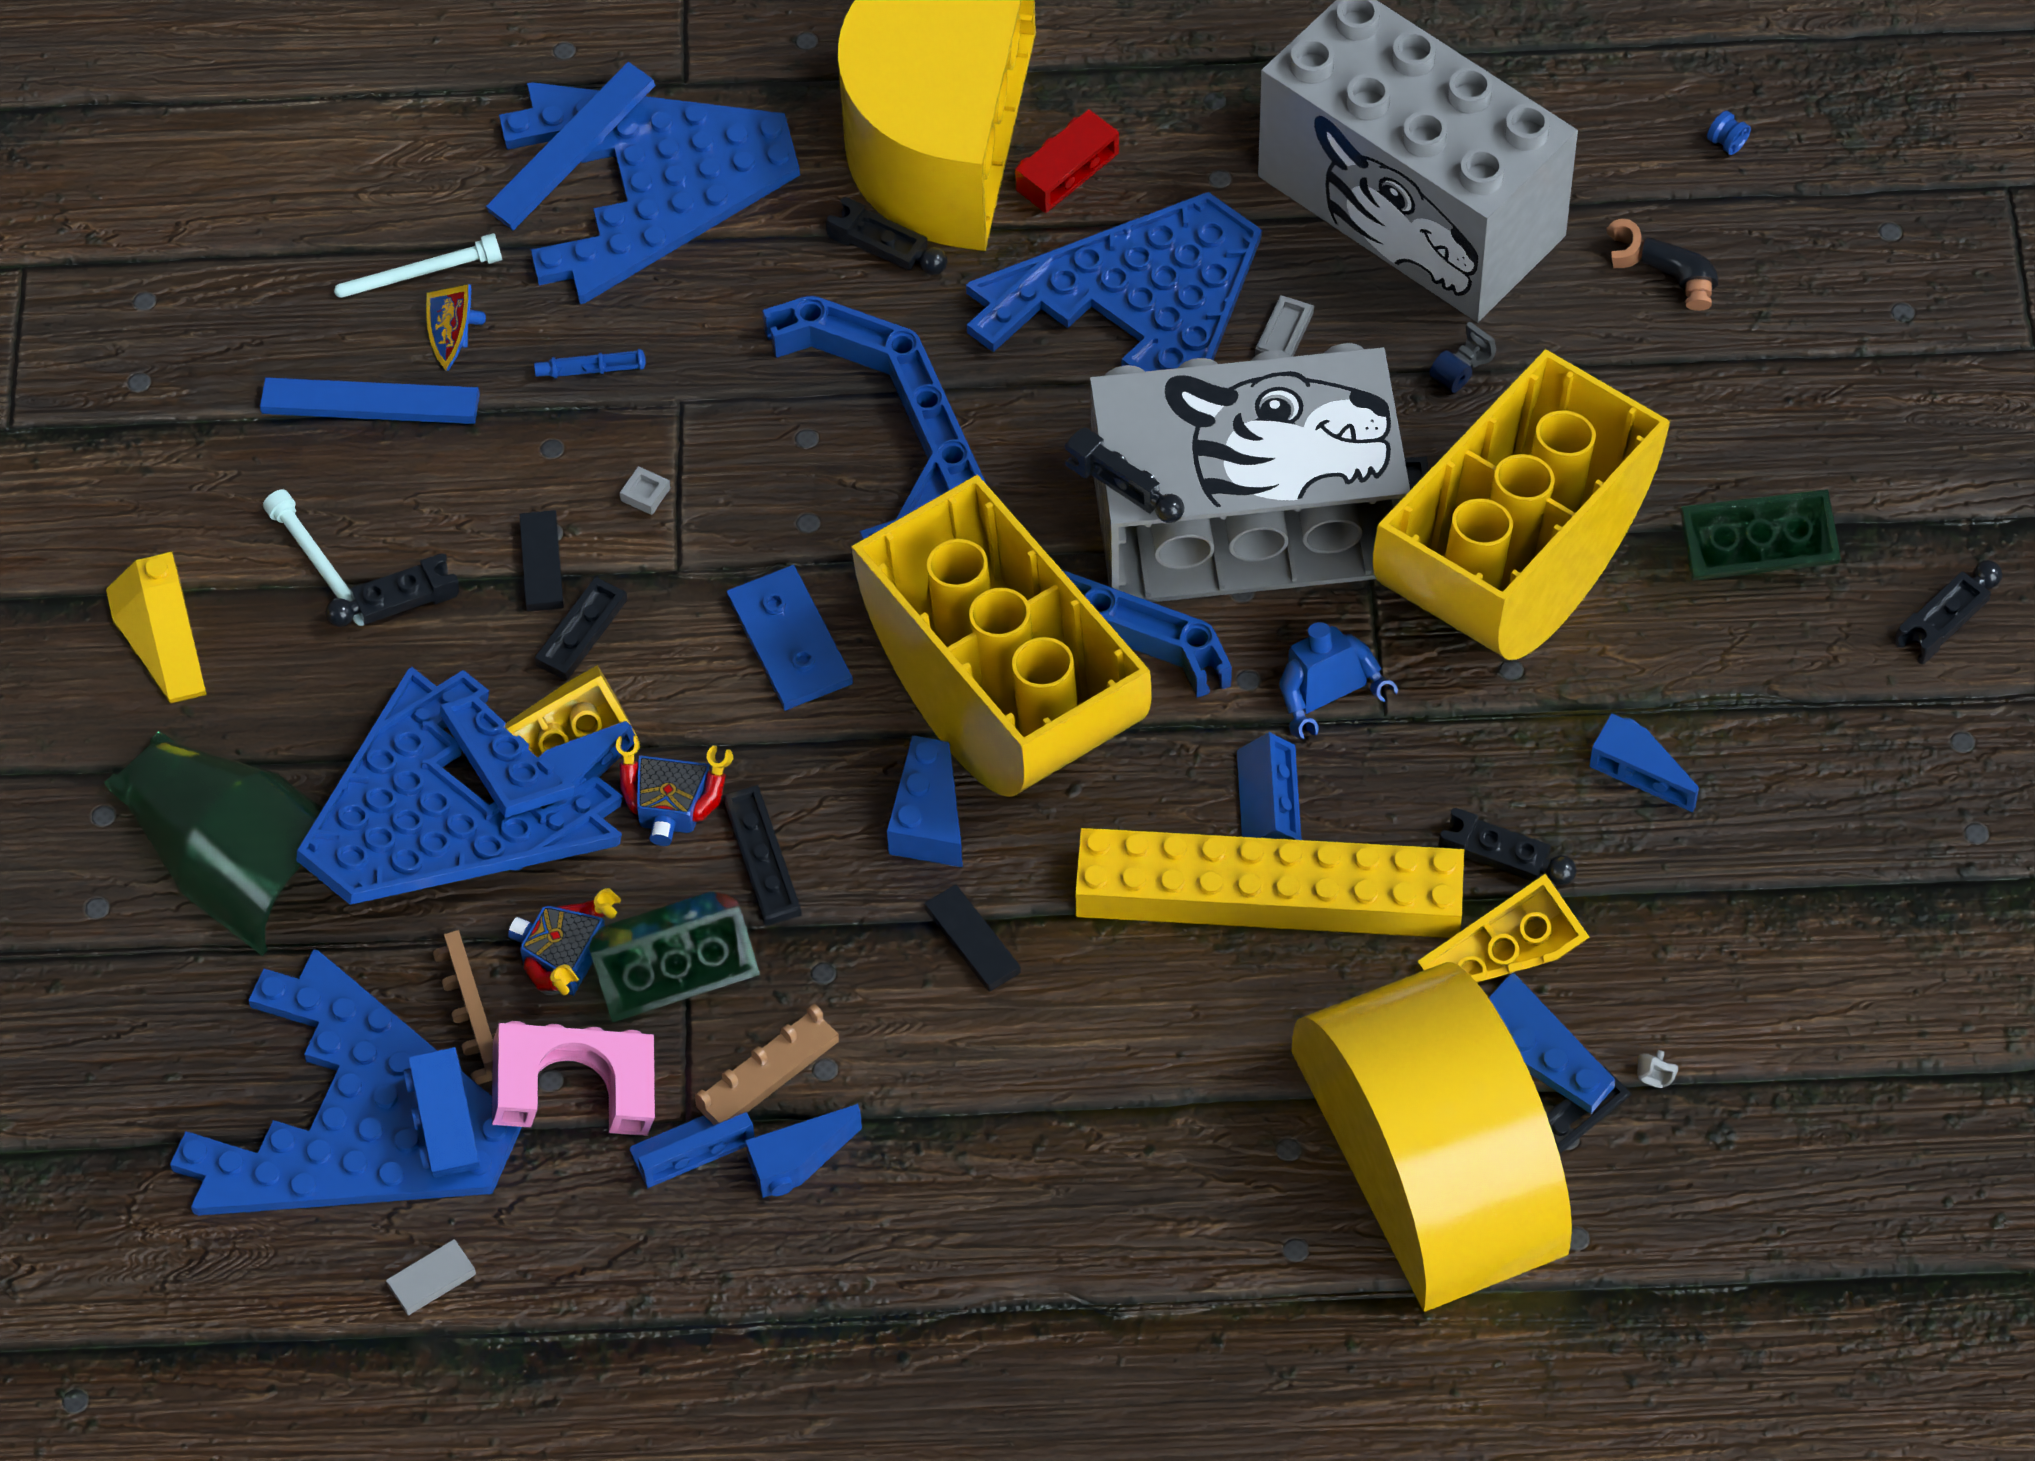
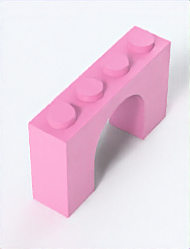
M520 1021L498 1024L493 1039L492 1125L531 1127L537 1112L538 1073L546 1066L555 1062L575 1061L592 1068L601 1076L606 1084L609 1095V1133L648 1136L655 1118L653 1034H642L637 1030H626L623 1032L604 1031L598 1027L574 1029L565 1028L559 1024L534 1026L526 1025Z

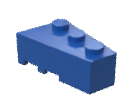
M912 735L887 829L888 851L890 855L963 868L962 845L949 742Z
M456 1048L409 1057L411 1068L404 1069L403 1071L408 1093L416 1092L418 1106L411 1108L415 1130L424 1131L426 1145L419 1146L423 1169L431 1168L434 1178L480 1169Z

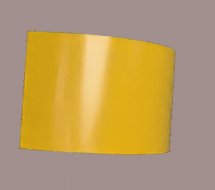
M854 0L845 16L838 43L845 151L851 175L858 189L883 217L927 237V240L958 248L986 251L1036 35L1035 0Z
M1545 349L1378 524L1373 551V570L1376 579L1382 585L1503 658L1516 660L1528 655L1551 637L1588 594L1615 554L1650 487L1663 452L1670 421Z
M978 474L851 546L856 577L865 607L896 674L937 737L941 741L949 742L950 752L974 778L993 792L1007 797L1015 796L1142 721L1147 716L1152 700L1150 670Z
M1445 962L1306 1015L1296 1021L1292 1036V1054L1424 1312L1569 1255L1572 1234L1570 1201L1562 1163L1546 1112L1528 1068L1504 1021L1483 989L1468 972L1455 963Z

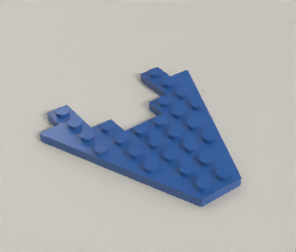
M534 82L527 83L532 108L499 115L506 149L549 142L599 90ZM645 96L581 161V163L616 156L627 202L593 208L599 236L531 249L538 284L544 285L574 279L579 304H584L800 176L799 164L785 113Z
M1206 192L970 281L966 284V294L986 308L967 324V333L994 352L1041 309L1069 328L1092 307L1140 341L1121 359V366H1137L1146 372L1175 369L1182 363L1196 358L1214 360L1260 243L1262 229L1211 193Z
M411 667L402 678L298 848L296 861L348 904L352 905L502 871H516L525 866L616 847L621 842L622 833L603 818L621 807L623 796L595 775L576 787L573 797L554 802L544 809L538 807L505 818L495 802L490 805L442 768L460 757L462 749L456 740L443 730L447 726L440 716V705L474 694L485 703L488 701L489 690L464 670L436 686Z
M313 949L299 979L264 968L248 1000L250 1007L316 1027L304 1054L306 1062L337 1071L310 1130L307 1131L273 1120L258 1153L185 1131L170 1163L172 1172L203 1181L191 1206L193 1214L198 1216L493 1194L522 1127L492 1125V1096L464 1072H461L481 1168L438 1178L433 1177L431 1168L423 1169L419 1146L426 1145L424 1131L415 1130L411 1108L417 1107L418 1102L416 1092L408 1093L403 1070L411 1068L409 1057L437 1050L320 951Z

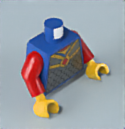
M620 736L616 740V749L623 755V761L619 763L620 790L630 812L638 815L640 826L651 829L649 839L653 844L659 846L670 845L674 832L690 833L694 831L697 822L703 821L720 805L726 778L723 769L728 767L733 761V754L730 749H726L725 758L721 763H718L715 759L717 746L710 747L707 752V760L710 764L640 755L637 762L634 761V755L640 748L639 740L636 736H633L634 748L630 752H625L621 747L622 737Z
M610 888L599 891L594 900L559 907L545 906L534 923L520 917H516L513 920L508 937L522 943L520 952L524 970L538 990L559 991L563 996L567 994L575 995L607 939L604 919L601 917L605 915L609 919L615 918L617 911L612 905L620 903L622 900Z

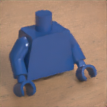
M1317 622L1308 628V638L1290 647L1289 660L1280 678L1279 687L1288 714L1292 713L1294 717L1289 726L1293 736L1304 739L1302 732L1304 724H1306L1308 733L1316 736L1319 726L1314 719L1305 717L1304 712L1308 714L1367 685L1366 679L1369 677L1372 680L1370 685L1371 694L1379 700L1385 702V699L1380 694V689L1385 684L1388 685L1392 693H1398L1397 685L1380 674L1379 671L1382 668L1365 643L1352 634L1343 635L1335 626L1329 627L1326 623Z

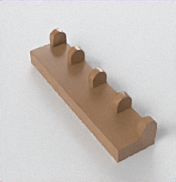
M457 930L444 934L447 946L434 950L433 956L436 962L451 959L455 975L444 978L442 985L446 991L460 988L465 1007L454 1010L452 1018L455 1023L470 1020L475 1039L464 1042L461 1047L464 1055L480 1053L484 1068L476 1070L470 1075L471 1079L479 1085L492 1081L493 1039L460 932Z
M812 1004L807 1008L805 1016L793 1025L786 1024L782 1027L780 1035L763 1048L758 1046L752 1050L751 1057L733 1071L728 1069L722 1073V1079L707 1091L700 1090L696 1093V1108L713 1125L749 1112L839 1042V1034L823 1019L821 1009L816 1004Z

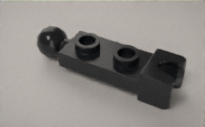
M848 197L841 199V205L843 206L842 218L834 215L827 217L826 231L828 236L846 246L852 244L909 271L916 261L920 262L922 270L930 275L940 274L947 266L948 261L944 251L935 247L926 249L928 246L927 237L865 210V205Z
M1082 427L1068 440L1065 449L1073 455L1065 462L1068 468L1085 479L1091 474L1149 514L1155 510L1157 517L1163 522L1175 523L1181 519L1185 509L1182 499L1172 493L1162 495L1160 493V483L1157 482L1151 473L1139 470L1128 463L1126 458L1119 452L1110 451L1104 447V439L1090 429Z
M437 554L421 560L420 565L350 588L353 601L349 602L343 598L334 599L327 605L325 615L331 625L344 627L351 623L354 615L359 614L365 625L432 601L434 604H438L455 598L459 594L458 579L455 574L448 575L446 554Z
M1992 560L1981 561L1973 570L1974 578H1971L1963 571L1958 574L1917 614L1913 613L1899 627L1895 637L1896 646L1903 648L1910 642L1921 644L1922 653L1918 656L1917 661L1920 664H1925L1940 650V646L1990 600L1991 592L1987 589L1998 586L2002 580V569L1998 563Z
M1459 808L1451 810L1449 827L1454 832L1443 830L1439 837L1438 848L1464 849V858L1532 882L1539 878L1541 872H1545L1551 882L1556 885H1566L1571 883L1577 873L1574 861L1568 856L1559 855L1552 859L1548 858L1550 844L1478 820V815Z

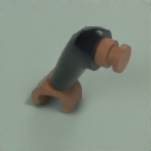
M1628 219L1614 220L1606 228L1607 234L1612 239L1630 244L1625 250L1612 251L1613 269L1631 267L1642 259L1644 264L1652 266L1679 281L1680 288L1685 290L1688 297L1686 299V307L1688 309L1701 311L1712 306L1710 296L1712 295V290L1718 286V275L1710 260L1699 253L1647 237L1644 241L1642 240L1640 228L1636 223Z

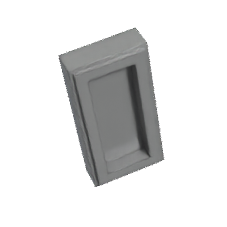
M1281 295L1255 348V356L1267 351H1283L1293 357L1314 314V305Z
M453 1239L388 1278L386 1282L406 1314L410 1315L475 1276L476 1271L456 1240Z

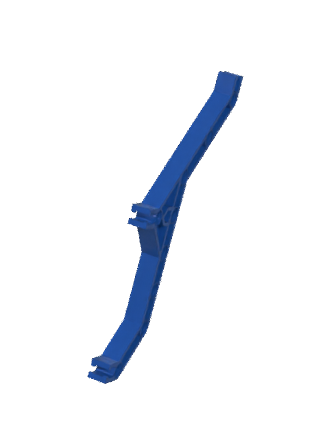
M805 296L762 310L764 331L768 340L772 339L773 352L776 358L813 347L889 374L927 456L928 462L897 518L860 531L861 541L977 474L985 482L922 342L914 331L816 296ZM1062 570L1096 610H1105L1099 613L1131 649L1182 667L1196 698L1210 693L1207 684V674L1205 670H1200L1207 666H1212L1216 671L1221 690L1231 687L1232 666L1215 630L1210 624ZM1198 644V645H1202V646H1200V647H1194V646H1191V645Z

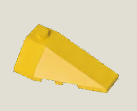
M168 552L134 561L106 588L114 624L126 637L130 647L140 657L147 667L149 674L170 704L207 695L173 553Z
M597 665L563 684L508 721L505 728L516 737L520 735L529 744V750L536 757H539L547 749L627 721L629 724L630 722Z
M1544 874L1418 960V963L1423 970L1445 962H1452L1468 972L1478 983L1558 960L1590 937L1547 875Z

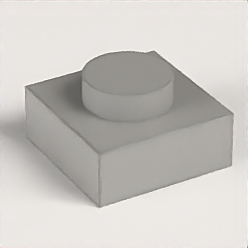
M638 466L620 491V499L622 502L652 515L671 489L670 480Z

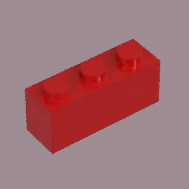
M1088 109L1080 117L1073 118L1058 135L1048 138L1032 156L1020 161L1015 169L1016 191L1046 214L1119 154V131Z

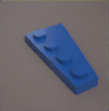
M475 694L440 705L441 718L505 818L574 796L575 786L567 778L560 779L553 772L554 767L544 757L542 759L536 757L529 750V744L520 735L517 737L512 735L505 728L506 723Z
M1514 972L1511 973L1489 999L1509 1030L1529 1073L1592 1114L1615 1087L1614 1077Z

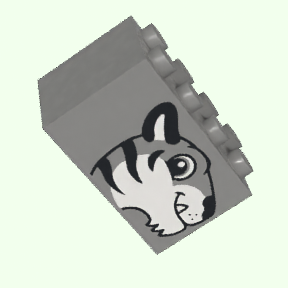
M1336 0L1261 70L1258 176L1477 323L1566 236L1578 130L1379 1Z
M1343 343L1329 348L1323 354L1294 357L1283 351H1267L1258 354L1251 361L1218 364L1214 360L1207 358H1196L1182 363L1175 369L1146 372L1137 366L1126 365L1116 367L1108 371L1104 376L1090 377L1091 431L1104 439V447L1110 451L1119 452L1126 458L1128 463L1139 470L1151 473L1157 482L1160 483V493L1162 495L1175 494L1182 499L1185 506L1180 520L1175 523H1166L1157 517L1155 510L1149 514L1094 477L1109 587L1150 602L1376 579L1373 570V551L1377 526L1410 491L1384 347L1363 349L1357 344Z

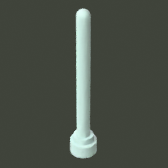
M495 233L481 236V240L475 242L476 246L340 283L335 286L334 293L337 297L343 298L480 259V262L488 261V264L501 261L502 257Z
M281 489L271 493L263 502V508L270 518L277 520L279 523H284L336 597L346 599L349 602L353 601L350 589L295 515L296 503L288 491ZM354 615V622L359 626H363L364 623L360 615Z

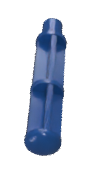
M642 349L602 354L601 352L598 355L559 359L552 357L547 362L534 363L535 376H551L557 379L559 376L589 373L604 374V372L630 369L643 370L646 365V357Z

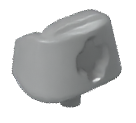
M1657 1050L1656 1056L1640 1054L1638 1056L1637 1076L1644 1084L1663 1088L1669 1086L1674 1081L1678 1072V1066L1665 1063L1663 1061L1665 1052Z

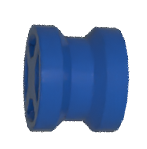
M1726 110L1719 114L1711 124L1707 133V139L1714 144H1722L1723 150L1733 155L1747 141L1751 132V126L1745 122H1737L1735 115Z

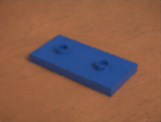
M795 565L726 591L727 599L785 711L853 684V677Z

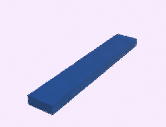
M627 62L486 206L488 212L514 231L656 86L654 80L633 64Z
M265 377L260 409L262 414L475 424L480 393L478 387Z

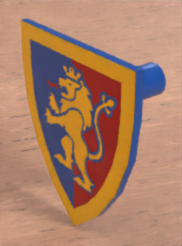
M470 284L427 293L426 317L429 339L435 356L445 371H449L460 349L468 348V324L482 326L486 321V315L483 311L470 310Z

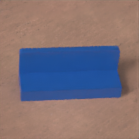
M1268 732L1237 750L1242 837L1302 840L1296 748L1294 744Z
M747 1112L716 1125H713L705 1116H701L630 1147V1154L648 1189L745 1148V1140L755 1137L753 1123Z

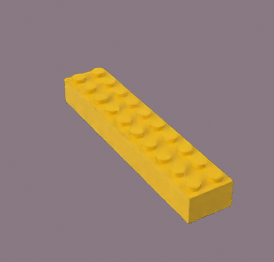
M1081 828L1076 882V917L1452 938L1460 932L1464 849Z

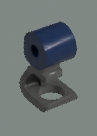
M1470 321L1465 327L1467 335L1466 345H1461L1456 354L1445 350L1437 357L1430 369V377L1453 393L1459 391L1472 376V367L1489 363L1496 353L1495 339Z

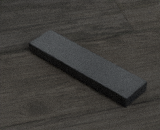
M759 785L722 795L723 803L765 926L802 916L801 907Z

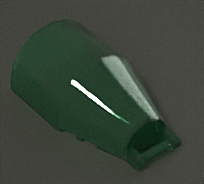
M157 732L150 739L151 744L118 775L112 774L104 783L112 794L128 805L148 840L151 841L162 863L173 877L180 892L263 956L268 951L265 943V926L272 906L287 881L301 867V864L296 861L297 850L323 808L275 772L175 743L162 732Z

